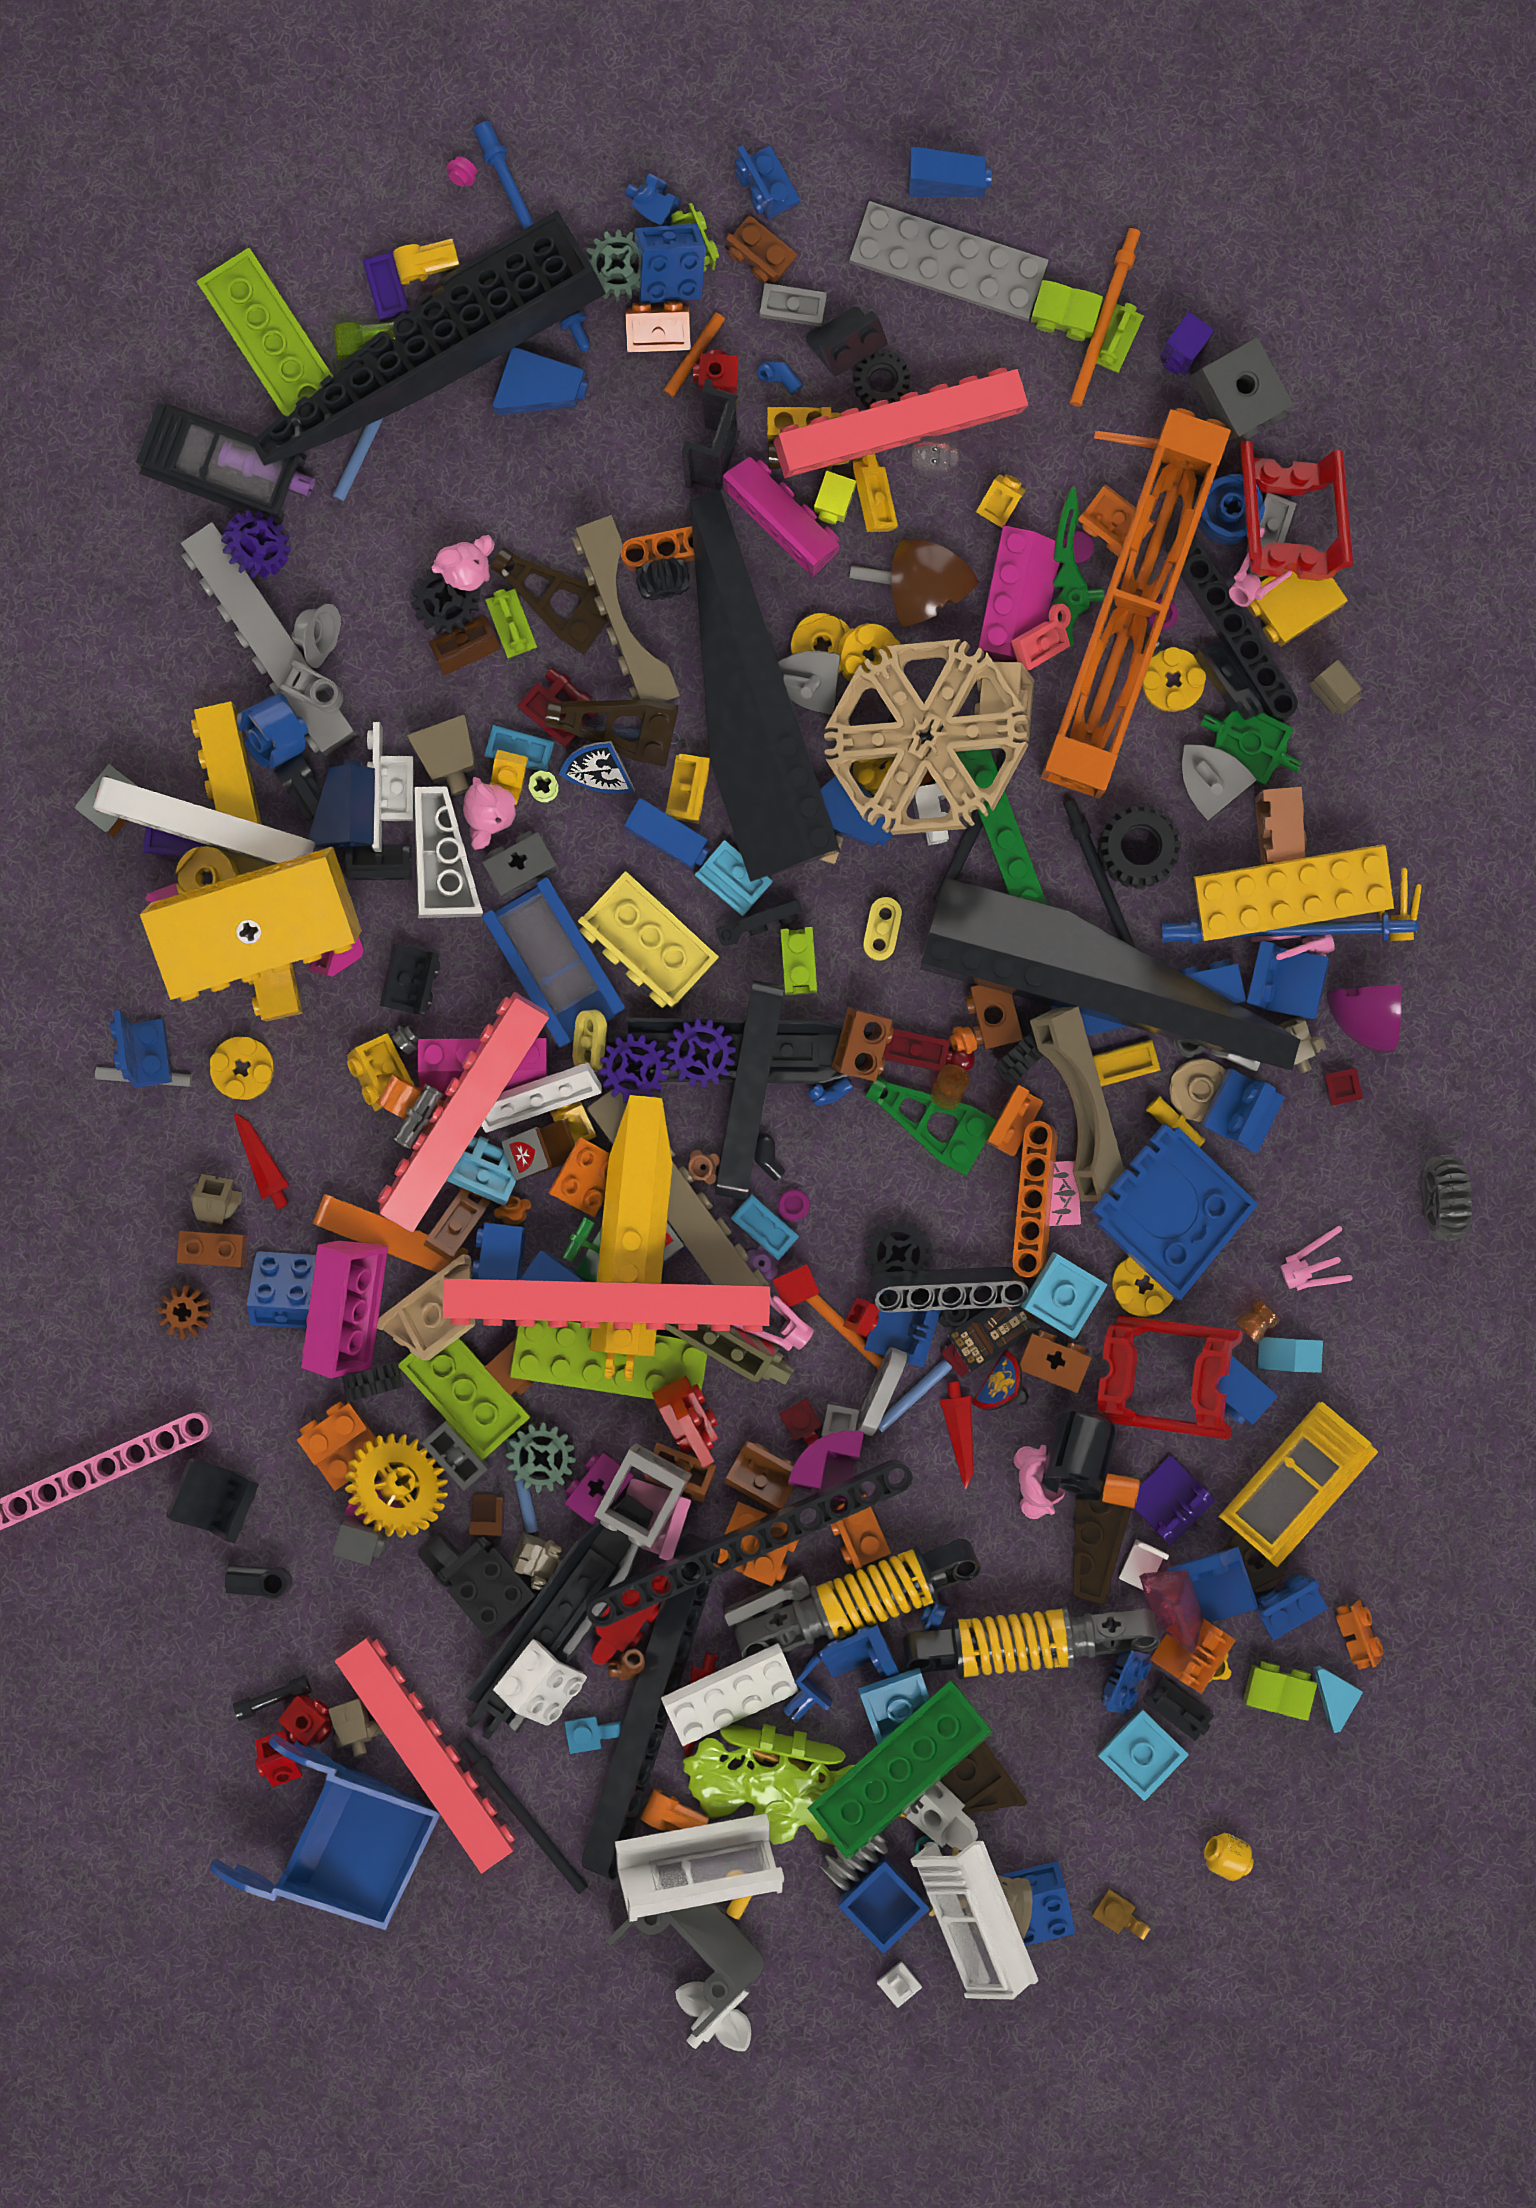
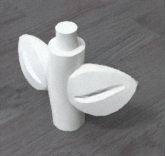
M700 1981L684 1984L675 1991L676 1999L684 2012L690 2016L698 2017L691 2026L693 2031L714 2011L703 1994L705 1983ZM746 1989L704 2033L698 2037L691 2034L686 2041L696 2049L703 2040L709 2042L715 2034L724 2046L735 2051H746L751 2040L750 2022L746 2015L734 2008L750 1991Z

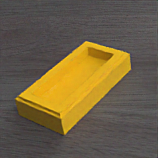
M1152 1040L1093 1056L1101 1087L1161 1070Z

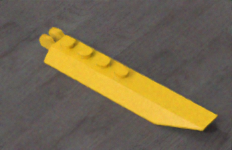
M629 1096L608 1160L597 1282L661 1284L673 1166L662 1098ZM600 1322V1328H592L590 1350L607 1352L605 1378L612 1379L615 1373V1353L627 1354L624 1376L625 1380L632 1381L635 1355L654 1357L657 1330L646 1329V1323H633V1329H614L613 1322Z

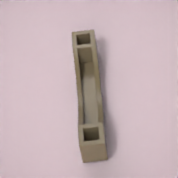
M612 515L575 528L576 536L571 537L577 555H584L587 566L583 567V572L588 585L595 584L599 596L595 597L594 600L600 616L606 614L610 627L605 629L611 645H618L621 657H618L617 661L623 676L629 674L633 686L628 688L631 699H649L665 702L680 696L669 666L656 659L640 645L630 632L622 616L617 598L616 573L623 544Z
M1079 1007L1055 1008L1030 1020L1038 1051L1047 1057L1060 1072L1074 1103L1078 1143L1073 1174L1081 1201H1099L1105 1193L1112 1197L1114 1196L1109 1188L1125 1169Z

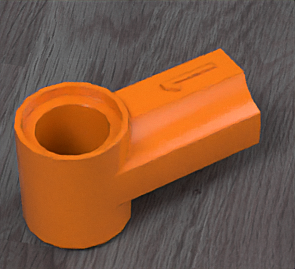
M1108 1473L1102 1502L1135 1509L1140 1480L1126 1475Z
M656 1788L653 1789L640 1817L643 1822L662 1831H666V1829L676 1831L707 1825L709 1820L708 1816L679 1803L680 1801L674 1796L669 1798L662 1795V1790Z

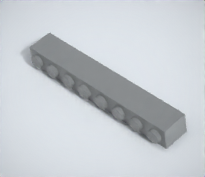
M213 522L181 542L186 551L181 556L192 571L198 568L204 577L199 580L200 584L209 597L213 594L216 595L221 603L217 606V609L225 621L228 623L233 620L239 629L234 634L244 649L248 646L252 648L256 654L252 661L262 675L268 672L274 681L269 685L274 694H284L295 716L303 718L309 733L305 736V739L315 753L320 750L326 757L357 735L339 709L334 712H324L278 689L281 684H285L293 669L291 665L293 660L309 668L311 667L246 570L240 573L238 572L240 567L238 563L230 565L231 554H224L222 551L227 544L221 542L222 535ZM326 689L321 692L319 697L320 702L323 703L329 702L332 699Z

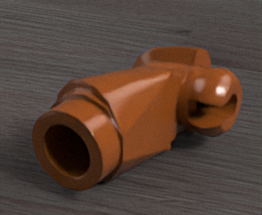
M629 1649L620 1655L619 1660H610L608 1662V1675L610 1677L618 1676L619 1681L632 1679L644 1668L645 1660L643 1654L637 1649Z

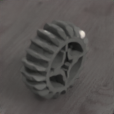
M1450 1154L1429 1158L1424 1167L1422 1175L1423 1184L1421 1185L1423 1189L1421 1197L1423 1198L1427 1228L1436 1240H1444L1446 1242L1466 1238L1470 1230L1471 1214L1473 1212L1472 1188L1469 1182L1470 1177L1467 1175V1167L1457 1155L1450 1156Z

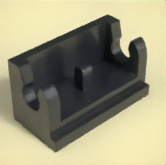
M372 845L346 847L345 878L348 880H412V845H382V852H375Z

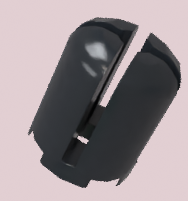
M1075 1410L1063 1413L1057 1419L1041 1483L1054 1493L1058 1492V1488L1077 1494L1076 1500L1099 1501L1100 1495H1103L1106 1477L1110 1473L1118 1442V1430L1114 1424L1095 1412Z

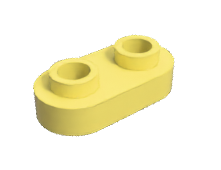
M879 898L872 904L863 948L866 955L875 961L888 959L895 949L902 910L899 903L892 898ZM884 908L889 909L892 913L891 918L883 920L879 915L880 910ZM881 939L885 942V948L882 951L874 949L873 942L875 940Z
M587 1010L578 1014L575 1021L572 1053L575 1067L589 1063L594 1072L599 1071L603 1066L600 1059L605 1054L607 1032L606 1019L598 1010Z

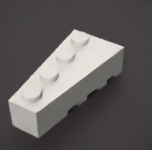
M415 787L414 818L418 918L481 917L483 911L447 787Z

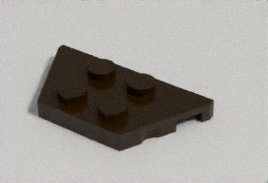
M985 1741L979 1744L939 1780L965 1805L962 1811L966 1815L980 1811L999 1810V1808L1011 1806L1020 1807L1028 1803Z

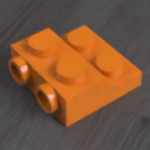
M340 1401L326 1411L329 1416L319 1424L314 1419L299 1430L302 1436L297 1439L314 1466L317 1465L334 1491L349 1482L345 1475L348 1472H354L350 1469L349 1462L357 1460L355 1452L358 1449L364 1451V1444L367 1441H371L374 1446L376 1438L352 1402L344 1405Z
M738 1501L725 1534L769 1514ZM774 1523L770 1530L771 1535L775 1537L782 1536L787 1529L786 1523ZM753 1535L745 1536L741 1541V1548L744 1550L753 1549L757 1545V1537ZM799 1539L736 1567L734 1570L773 1587L775 1580L778 1582L782 1581L788 1564L783 1563L787 1551L794 1552ZM720 1548L718 1563H723L728 1557V1551Z

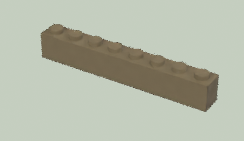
M612 1089L587 1107V1109L611 1143L614 1144L627 1103H623V1095L620 1093L613 1098L611 1096ZM670 1147L671 1157L673 1158L676 1154ZM672 1161L667 1220L714 1285L768 1286L769 1283L759 1269L752 1272L746 1264V1261L751 1258L740 1243L733 1246L727 1236L732 1232L720 1217L715 1221L708 1210L713 1206L704 1193L696 1194L690 1184L694 1182V1179L686 1168L682 1166L678 1169Z

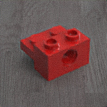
M684 1376L653 1392L652 1395L658 1410L682 1453L688 1455L695 1452L702 1467L713 1463L714 1459L710 1449L714 1448L713 1441L718 1439L714 1427L719 1424L711 1408L704 1410L701 1403L706 1400L698 1384L691 1386L687 1376Z

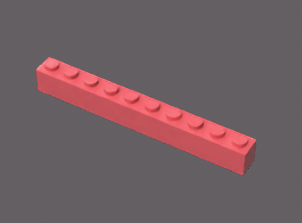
M444 1279L443 1318H451V1325H470V1319H483V1325L502 1326L504 1319L516 1320L515 1326L529 1327L535 1326V1320L548 1321V1327H567L568 1321H581L580 1328H600V1322H613L614 1329H633V1323H646V1329L665 1330V1323L678 1324V1330H698V1324H710L711 1331H730V1325H743V1332H763V1326H769L770 1286Z

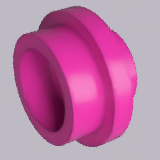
M456 157L455 160H451L447 164L448 176L454 184L458 186L473 185L476 180L477 169L469 160L463 157Z

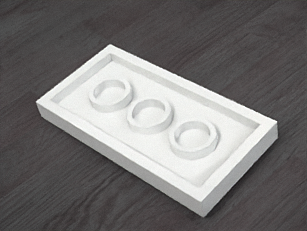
M777 1643L661 1697V1700L682 1746H685L798 1693L799 1690L794 1683V1678L784 1654Z

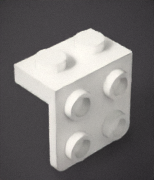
M533 1639L493 1690L515 1713L547 1726L560 1717L567 1703L580 1692L587 1676L582 1671L559 1662L540 1642Z

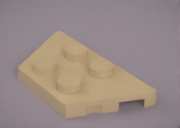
M462 1254L379 1317L377 1329L387 1332L394 1337V1341L401 1346L408 1347L410 1352L421 1360L429 1361L474 1327L475 1319H470V1325H451V1318H443L444 1279H472V1263L469 1255Z

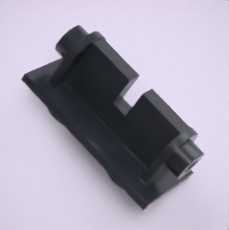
M1164 1677L1161 1678L1144 1701L1145 1704L1194 1741L1198 1739L1200 1734H1206L1211 1726L1209 1722L1214 1717L1211 1712Z

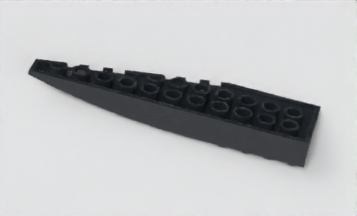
M558 210L448 273L440 280L442 285L432 294L428 291L418 299L420 304L408 314L402 312L394 319L395 323L387 332L380 331L341 364L344 368L334 377L328 375L319 383L321 388L309 399L306 396L301 398L296 403L295 410L289 416H280L251 442L263 465L272 464L325 444L399 411L462 378L605 295L606 293L592 265Z
M717 490L690 500L709 755L749 880L753 882L839 853L841 850L721 490Z
M945 878L920 970L1060 1008L1078 1006L1080 1013L1283 1069L1293 1070L1301 1039L1067 910Z

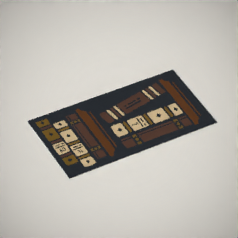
M1021 1305L986 1308L947 1335L972 1372L1039 1328L1040 1325L1032 1313L1020 1307Z

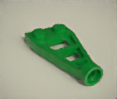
M878 1075L876 1082H872L865 1095V1098L877 1103L934 1158L964 1176H967L997 1120L970 1105L891 1084ZM884 1088L888 1090L887 1097L880 1099L879 1097ZM911 1098L925 1104L926 1111L919 1123H913L900 1113L899 1107L904 1099ZM936 1112L952 1115L958 1121L953 1135L946 1143L939 1142L927 1129V1122L930 1116Z

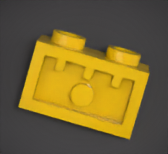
M388 1033L354 1048L347 1055L348 1068L351 1074L358 1078L362 1086L363 1098L368 1105H372L374 1111L383 1108L376 1101L392 1074L414 1085Z

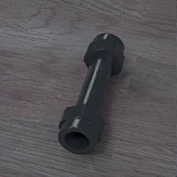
M302 1675L290 1680L289 1685L251 1700L247 1697L233 1703V1709L237 1719L242 1721L255 1716V1712L293 1696L296 1698L299 1695L305 1696L312 1693V1689L307 1676Z

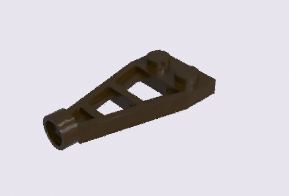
M505 547L500 550L493 560L490 569L505 578L561 641L585 656L608 622L606 614L600 616L594 598L599 596L595 585L589 586L588 582L517 557ZM513 562V570L507 572L506 569ZM530 574H537L551 583V586L541 599L536 598L524 586V582ZM559 590L576 594L581 599V604L569 620L560 619L550 607L551 598Z
M649 699L571 701L562 703L549 701L545 726L563 729L593 743L611 741L616 752L634 761L666 767L679 705ZM566 713L565 718H561L560 714ZM585 713L605 714L607 716L605 730L597 731L583 726L581 723L582 716ZM622 716L639 717L642 720L639 738L635 741H629L616 735L613 731L614 721Z

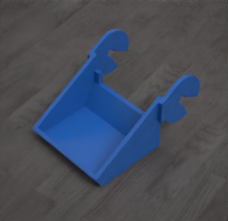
M272 1735L269 1745L276 1751L297 1763L328 1774L322 1793L276 1885L261 1874L238 1863L234 1870L222 1861L214 1859L210 1864V1870L224 1882L247 1893L272 1901L281 1896L386 1930L440 1813L434 1806L340 1761L334 1762L331 1758L311 1746H305L297 1740L292 1745L278 1735Z

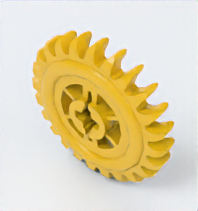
M393 1433L387 1436L385 1443L383 1437L379 1435L375 1438L374 1446L371 1441H367L364 1444V1451L358 1449L355 1452L357 1460L349 1462V1467L354 1472H348L345 1478L353 1484L346 1486L345 1490L348 1493L354 1494V1496L348 1502L351 1505H358L354 1512L355 1515L364 1514V1525L373 1522L374 1531L379 1532L384 1527L385 1534L388 1537L394 1533V1530H396L397 1535L401 1538L406 1535L407 1531L411 1535H416L419 1531L418 1527L422 1530H426L430 1524L426 1520L434 1522L438 1519V1514L433 1511H441L445 1507L444 1504L437 1501L448 1496L447 1492L438 1490V1488L448 1483L446 1479H437V1476L444 1469L442 1467L433 1468L432 1465L436 1460L434 1457L426 1458L428 1452L426 1448L420 1451L417 1450L419 1439H415L408 1446L406 1444V1434L402 1435L397 1443ZM390 1465H399L401 1467L392 1470ZM378 1473L382 1480L379 1484L374 1485V1479ZM399 1481L401 1486L398 1487L395 1483ZM417 1488V1494L415 1499H413L410 1492ZM375 1490H380L381 1495L387 1500L386 1504L378 1497ZM392 1502H399L402 1508H393L390 1505Z

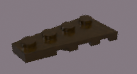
M1101 1494L1099 1501L1076 1500L1073 1596L1105 1605L1132 1508L1102 1502L1103 1495Z

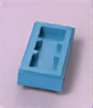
M493 725L484 756L495 759L497 749L528 757V769L547 772L555 743Z
M752 1194L731 1217L736 1224L777 1260L799 1238L793 1230Z

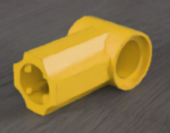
M453 239L421 247L418 244H410L393 251L402 285H409L410 281L416 279L424 281L428 278V275L460 267Z

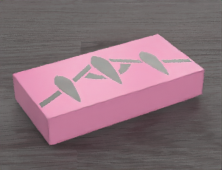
M1075 1161L1055 1162L1049 1226L1081 1224L1079 1192L1073 1174Z

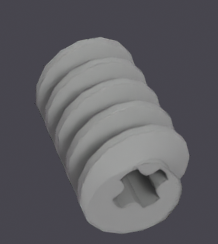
M879 1833L851 1859H846L837 1846H835L834 1849L838 1857L835 1859L826 1855L825 1858L829 1866L826 1868L820 1865V1867L837 1886L843 1890L850 1891L852 1886L849 1879L859 1882L861 1877L858 1870L868 1873L870 1867L866 1860L877 1863L879 1858L875 1851L886 1854L888 1849L885 1842L888 1843V1841Z

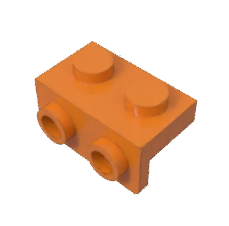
M1105 484L1078 520L1083 523L1081 527L1085 532L1093 537L1100 536L1108 543L1106 545L1107 548L1119 556L1136 507ZM1150 518L1146 525L1143 539L1155 524Z

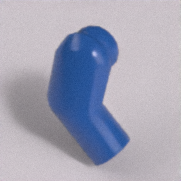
M767 361L757 368V376L761 381L782 383L791 395L803 387L802 382L785 362Z
M842 1077L826 1090L823 1089L821 1084L814 1085L808 1090V1096L812 1099L811 1103L819 1107L838 1101L854 1088L846 1077Z

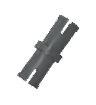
M426 1083L413 1107H408L406 1110L408 1115L397 1133L393 1136V1139L402 1146L411 1149L423 1126H428L429 1116L444 1094Z

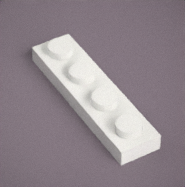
M589 1063L567 1069L502 1092L481 1126L486 1133L601 1094L602 1085Z

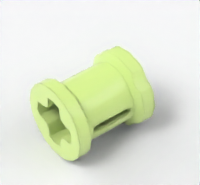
M538 771L530 777L529 790L537 801L549 802L558 794V783L550 772ZM543 780L545 783L551 781L548 785L550 791L546 794L542 790L536 792L539 788L538 781Z

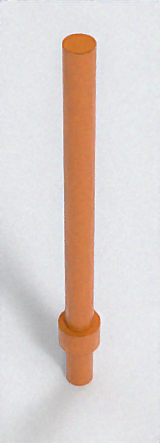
M1129 228L1123 247L1117 252L1114 261L1116 268L1070 399V404L1073 406H1082L1127 271L1133 267L1136 258L1134 251L1141 233L1135 228Z

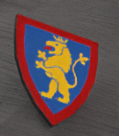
M1007 1350L1003 1351L973 1398V1405L988 1411L999 1409L1013 1401L1020 1405H1024L1028 1401L1029 1395L1021 1390L1022 1368L1019 1360Z

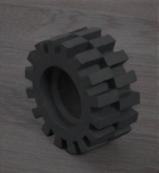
M877 350L873 355L866 357L857 364L856 371L854 372L853 387L855 388L856 397L860 398V402L864 406L868 405L869 409L871 404L878 401L888 400L889 404L900 401L901 396L908 394L910 387V370L906 367L907 363L904 359L901 361L896 353L890 355L888 350H884V353H879ZM878 370L888 371L894 378L893 387L883 393L875 391L869 382L874 372Z
M1033 1031L993 1066L1010 1086L1044 1056L1038 1051Z
M398 1362L341 1377L348 1402L404 1387Z

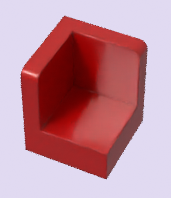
M807 1264L772 1280L780 1299L788 1307H792L819 1294V1289Z

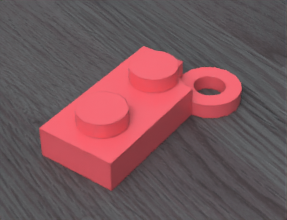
M1065 604L1053 605L1049 611V622H1043L1011 641L1017 662H1021L1027 671L1071 646L1066 632V627L1071 620V613ZM1059 611L1062 614V620L1060 622L1058 620Z

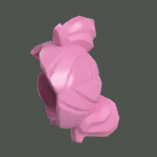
M484 535L479 539H475L474 544L460 542L445 547L437 553L432 571L434 573H441L445 582L453 588L473 591L479 588L484 581H489L490 573L487 556L494 549V541L490 535Z
M477 777L473 778V785L467 790L463 805L464 817L471 826L469 830L472 838L471 846L474 850L483 849L485 846H488L491 834L510 827L516 816L515 798L512 793L497 784H484Z
M1041 1445L1039 1450L1030 1446H1024L1014 1456V1464L1020 1470V1491L1024 1497L1020 1501V1508L1025 1516L1030 1519H1038L1045 1514L1052 1516L1055 1513L1053 1505L1062 1500L1065 1495V1490L1058 1488V1492L1054 1493L1041 1483L1048 1456L1046 1455V1445Z

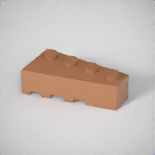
M1302 787L1261 791L1255 797L1261 865L1305 858L1307 838L1303 822Z

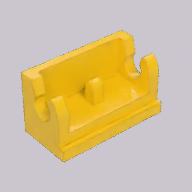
M687 754L676 755L665 814L675 820L699 824L710 758Z

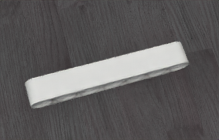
M102 777L92 807L108 815L271 865L312 853L315 847V842L107 777Z

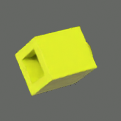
M826 471L814 505V513L819 514L818 519L829 524H836L837 521L844 523L856 488V480Z

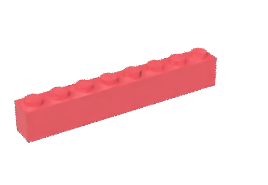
M999 368L989 372V377L978 379L977 376H970L960 380L959 385L949 388L947 384H940L930 388V393L918 395V392H911L901 396L900 401L889 404L888 400H882L871 404L870 409L859 412L858 408H852L840 413L841 417L829 420L828 416H823L810 421L811 425L799 428L798 424L784 427L773 441L784 478L1022 413L1027 408L1028 401L1018 369L1007 371L1006 368Z
M516 992L512 994L510 999L504 997L496 1010L499 1016L493 1026L487 1024L479 1037V1041L482 1043L476 1053L470 1051L462 1064V1068L465 1069L459 1080L456 1078L452 1079L445 1091V1094L448 1096L442 1107L438 1104L435 1106L429 1116L430 1126L425 1133L420 1131L411 1148L414 1151L408 1160L403 1158L394 1172L397 1178L391 1187L386 1185L377 1199L380 1203L379 1212L381 1215L412 1233L549 1019L546 1010Z
M369 1635L339 1656L335 1663L482 1874L514 1851L515 1845L513 1841L516 1838L507 1824L501 1826L494 1815L498 1812L488 1797L482 1799L476 1790L479 1784L470 1771L464 1773L458 1762L461 1758L451 1744L446 1747L439 1737L443 1732L438 1723L433 1718L428 1720L421 1711L424 1708V1704L420 1697L414 1691L412 1693L408 1692L403 1684L406 1678L397 1665L390 1666L385 1658L388 1652L378 1638L373 1641Z

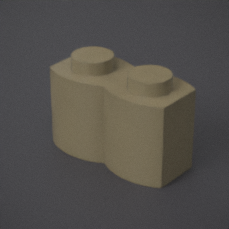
M1339 659L1308 685L1332 715L1337 711L1343 715L1362 699L1359 695V692L1363 690L1362 686Z

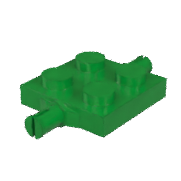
M1231 711L1230 715L1223 722L1206 713L1200 723V726L1217 733L1213 748L1221 749L1237 758L1257 779L1255 782L1264 787L1272 772L1279 765L1297 773L1303 762L1286 754L1287 742L1294 728L1264 713L1244 720L1238 711Z

